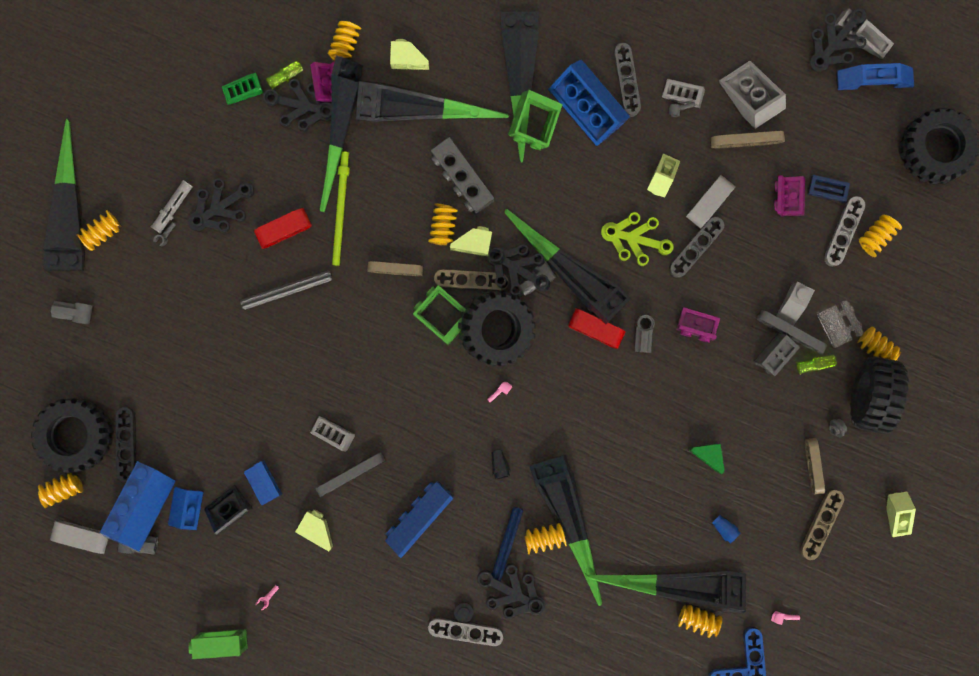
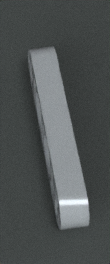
M861 197L851 198L844 207L824 256V260L829 266H837L844 260L865 209V201ZM858 202L857 206L860 208L855 209L853 214H847V212H852L854 208L851 203ZM845 218L852 219L853 226L851 228L844 226ZM838 235H843L846 238L844 245L837 243L836 238ZM836 249H842V251H837L836 258L838 260L832 262L830 255H833Z
M443 618L432 619L428 626L429 633L435 637L489 646H498L503 641V633L497 627L468 622L461 623ZM439 622L441 627H446V623H448V634H444V629L434 632L435 629L432 628V625ZM454 625H458L462 629L461 634L458 636L451 633V627ZM473 628H477L481 632V636L477 639L470 636V631ZM484 629L487 630V634L493 635V632H497V636H500V639L497 638L496 641L493 642L491 637L486 636V641L482 640L484 637Z

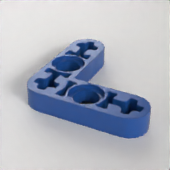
M749 627L743 633L746 667L715 669L708 676H716V674L726 676L725 673H728V676H732L735 672H740L742 676L755 675V668L750 667V665L756 666L757 672L761 676H766L762 633L755 627ZM751 632H754V634L757 635V637L754 638V644L756 646L759 645V647H754L752 645V640L748 638V636L751 635ZM752 651L759 652L760 657L757 661L750 660L749 656Z

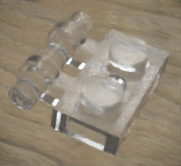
M848 300L840 303L843 308L841 311H838L836 305L817 313L833 348L853 340L849 332L854 331L857 337L864 334L861 328L862 324L857 320L854 314L855 310L853 306H850ZM845 315L847 316L851 324L848 327H846L842 319V317Z

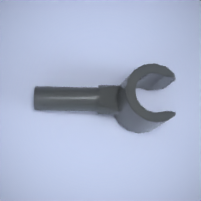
M695 102L684 105L671 104L669 115L679 117L680 110L696 106Z
M172 222L162 235H156L153 241L157 242L161 237L162 243L159 246H165L168 242L167 237L176 224Z

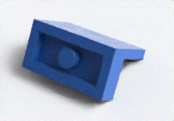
M260 461L244 471L261 505L282 495L265 461Z
M175 487L168 525L178 529L197 530L203 492Z

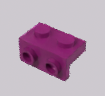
M313 62L310 66L316 101L332 103L331 74L334 62L331 64Z
M779 175L778 181L775 182V191L778 192V200H775L774 204L775 211L781 216L804 215L805 177H784Z
M683 307L676 330L681 331V335L687 337L692 335L699 336L698 340L710 343V340H716V331L720 318Z

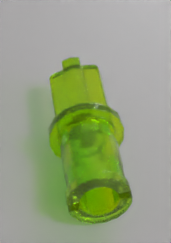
M296 61L284 69L280 68L279 72L266 78L269 86L274 89V87L285 81L288 82L291 77L302 72L303 67L299 61Z
M834 355L821 358L813 357L812 360L797 362V369L799 374L815 370L819 372L820 369L836 366L837 360Z

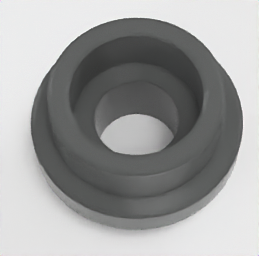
M833 419L829 422V430L832 435L840 438L847 432V427L841 419Z

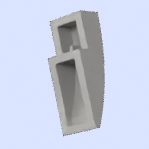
M851 9L843 11L837 18L835 29L838 32L850 20ZM867 19L862 24H856L846 36L849 40H856L860 36L865 37L867 43L862 49L880 59H883L894 45L890 39ZM862 39L858 40L857 45H864V41Z

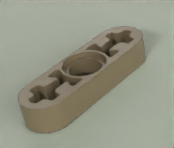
M370 261L368 262L367 272L422 276L423 266Z
M816 438L805 439V451L813 495L824 494L825 485L818 441Z

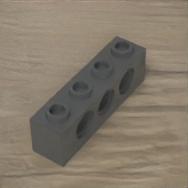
M450 137L431 150L433 155L430 157L436 166L440 165L444 170L442 175L448 182L452 181L454 184L453 190L458 197L463 196L466 201L464 205L469 212L474 211L475 214H478L494 202L492 194ZM448 158H453L455 160V164L452 166H447L445 164V160ZM464 173L467 177L464 181H458L456 179L457 174ZM470 188H474L478 193L476 196L471 197L467 194V191Z

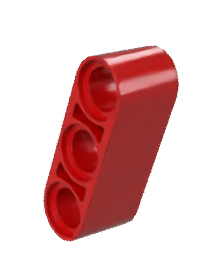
M300 208L254 230V233L261 248L265 249L309 229L312 224L305 209Z
M577 308L568 323V327L615 349L619 348L626 331L610 323L605 324L601 319Z

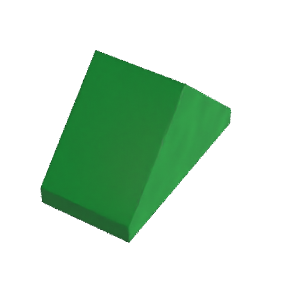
M721 444L689 448L691 453L717 473H724Z

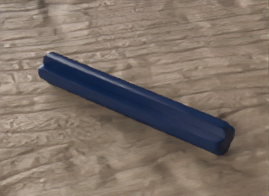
M514 507L492 572L493 578L499 581L502 579L523 513V509Z

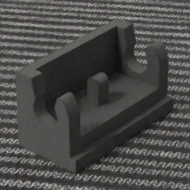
M778 333L754 363L763 367L766 373L776 376L800 347L787 335Z

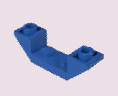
M901 63L865 64L837 71L838 90H855L861 85L894 84V88L914 87L913 68Z

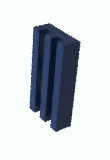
M812 175L807 194L845 203L850 183ZM818 181L822 183L844 187V190L815 184V182ZM814 188L843 195V197L815 191Z

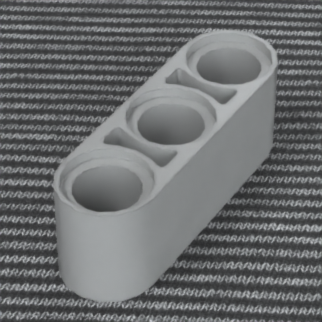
M720 175L686 217L701 229L736 186Z
M55 520L50 540L53 542L100 554L105 553L109 539L104 537L99 530L60 520Z

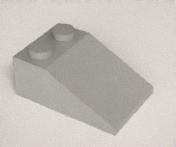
M748 61L719 80L739 112L755 129L786 109V94L751 61Z

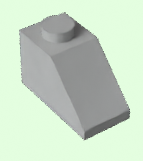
M799 282L793 283L776 317L794 326L806 309L815 290Z

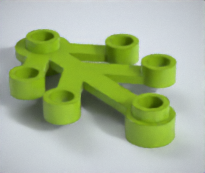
M636 212L631 213L627 219L618 224L613 222L606 223L601 229V235L606 241H612L619 253L618 257L622 261L630 258V251L624 249L620 239L627 240L640 266H645L649 262V258L646 254H643L638 244L656 248L661 255H669L673 251V243L668 239L657 241L640 236L648 230H654L658 227L659 221L654 217L629 233L621 230L640 221V215ZM631 216H637L638 220L633 222ZM651 220L656 222L655 227L650 226L649 222ZM610 228L613 229L614 234L609 235L607 230ZM663 244H668L669 250H664ZM621 252H626L628 257L622 258ZM640 257H645V258H646V262H645V263H641V262L639 261V258H640Z

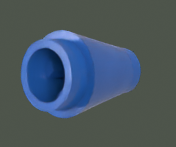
M721 515L712 522L725 542L728 541L731 544L741 534L737 526Z

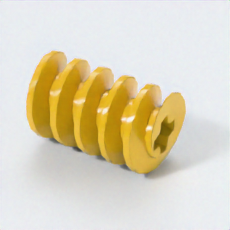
M348 21L338 22L339 28L336 29V35L333 37L334 42L330 45L332 49L328 51V55L332 60L335 61L336 56L352 58L348 51H354L355 48L351 44H357V41L353 39V36L359 37L360 34L355 30L361 29L356 24Z
M435 204L438 208H435L433 213L437 216H433L432 220L436 223L431 224V228L435 231L430 232V236L434 238L429 239L428 242L437 245H447V243L453 242L452 239L448 238V235H454V232L449 230V228L455 227V224L451 223V220H456L452 213L458 212V210L449 205Z
M106 210L107 217L100 214V222L93 219L95 226L88 223V231L81 228L82 235L77 234L81 242L91 251L95 249L94 244L96 246L101 245L100 240L107 241L106 235L112 237V230L116 233L120 231L118 226L121 227V225L108 210Z
M881 215L879 220L874 222V226H871L869 231L864 233V237L859 239V243L865 252L872 257H876L877 255L874 250L881 252L882 249L879 245L887 246L885 239L891 241L892 237L889 234L897 235L895 228L901 230L902 226L894 218L888 215Z
M875 327L868 328L859 338L857 343L863 342L861 349L868 346L867 353L869 354L874 351L873 356L896 361L901 354L899 346L893 347L894 343L892 341L887 342L888 338L886 336L881 337L882 333L880 331L875 333Z
M67 473V479L64 475H60V482L53 478V485L46 481V488L42 484L38 485V496L42 506L47 508L49 505H55L56 502H62L63 499H69L70 495L76 496L77 492L82 493L83 485L77 475L73 476L72 473Z
M557 523L556 529L549 525L548 531L542 526L541 533L537 528H534L533 534L529 529L526 531L525 541L528 555H530L531 548H533L535 553H538V548L541 547L544 552L546 545L549 546L550 550H553L554 544L561 548V542L566 546L564 531L560 523Z
M691 604L684 605L679 615L678 627L685 623V629L688 630L692 625L694 633L700 628V635L707 631L708 638L712 634H715L716 638L722 625V616L718 615L715 617V614L712 612L708 614L706 610L700 612L699 607L693 609Z

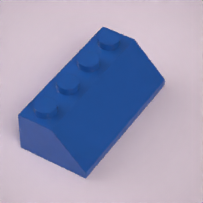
M582 59L571 64L548 89L559 103L563 104L562 106L596 146L601 144L630 118L628 113Z
M137 461L100 533L104 537L140 552L176 481L156 469Z
M438 481L435 484L430 482L424 489L426 494L422 499L418 496L411 504L414 508L409 513L405 511L398 519L401 523L396 528L392 526L385 534L388 536L385 540L386 543L400 558L404 556L454 498V495Z

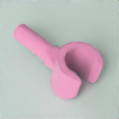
M503 382L487 400L491 402L501 392L507 395L512 385L508 382Z
M275 585L265 597H261L255 602V606L260 601H263L265 605L261 610L267 608L269 600L279 587Z
M775 611L771 621L782 625L784 619L800 620V616L787 615Z

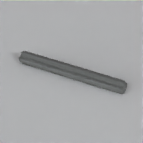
M327 270L241 299L240 303L242 308L246 310L332 280V275Z

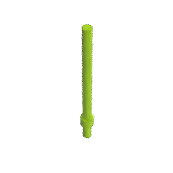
M341 152V163L338 167L339 187L332 265L340 266L346 183L350 170L348 167L349 152Z

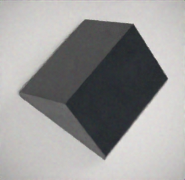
M234 485L205 507L204 511L214 533L217 535L224 532L253 508Z

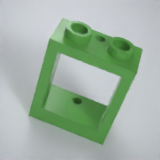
M531 90L522 92L508 135L514 137L513 140L516 142L531 144L530 147L535 150L549 147L563 104ZM527 103L549 112L540 140L518 131Z
M438 285L436 288L432 287L426 293L427 298L424 302L419 301L413 308L415 311L413 315L443 342L449 345L461 331L458 328V323L462 322V317L444 336L421 314L439 294L458 311L465 312L466 309Z
M246 629L200 632L189 642V653L192 654V659L240 656L248 649Z

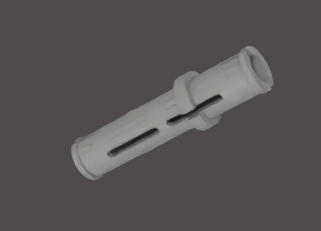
M182 180V183L164 209H160V214L153 225H151V228L161 234L169 220L174 218V213L193 186Z

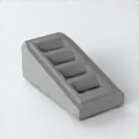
M667 79L662 98L682 104L695 102L696 106L694 107L700 108L705 89L703 86ZM673 85L675 86L673 95H670V91ZM679 88H683V89H682V92H681V96H680V97L677 96V95H678V92H679ZM687 90H690L688 98H685ZM694 92H697L696 100H693Z
M321 416L318 417L310 432L341 451H347L355 437V434ZM325 423L326 426L323 432L319 433L322 425ZM330 427H332L333 429L331 430L329 436L326 437ZM337 431H339V434H338L336 440L334 441L333 439H334V437H335Z

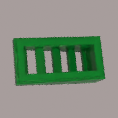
M257 73L247 75L222 86L228 105L264 93ZM250 82L254 83V89L251 88ZM244 84H246V86H247V89H248L247 92L244 91V88H243V85H244ZM238 86H239L240 91H241V94H240V95H238L237 90H236V87H238ZM229 89L233 90L235 97L231 98Z

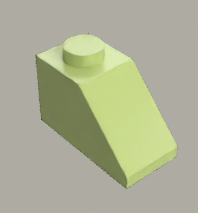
M405 39L391 41L390 64L392 69L429 70V61L411 42H407Z
M663 154L647 190L665 198L675 178L680 161Z
M478 226L477 229L473 228L451 243L450 249L488 257L492 232L486 227Z
M908 492L889 494L886 508L892 537L910 535L912 533L916 508Z
M317 510L307 511L295 532L323 549L330 551L333 544L326 519L322 518L323 514Z

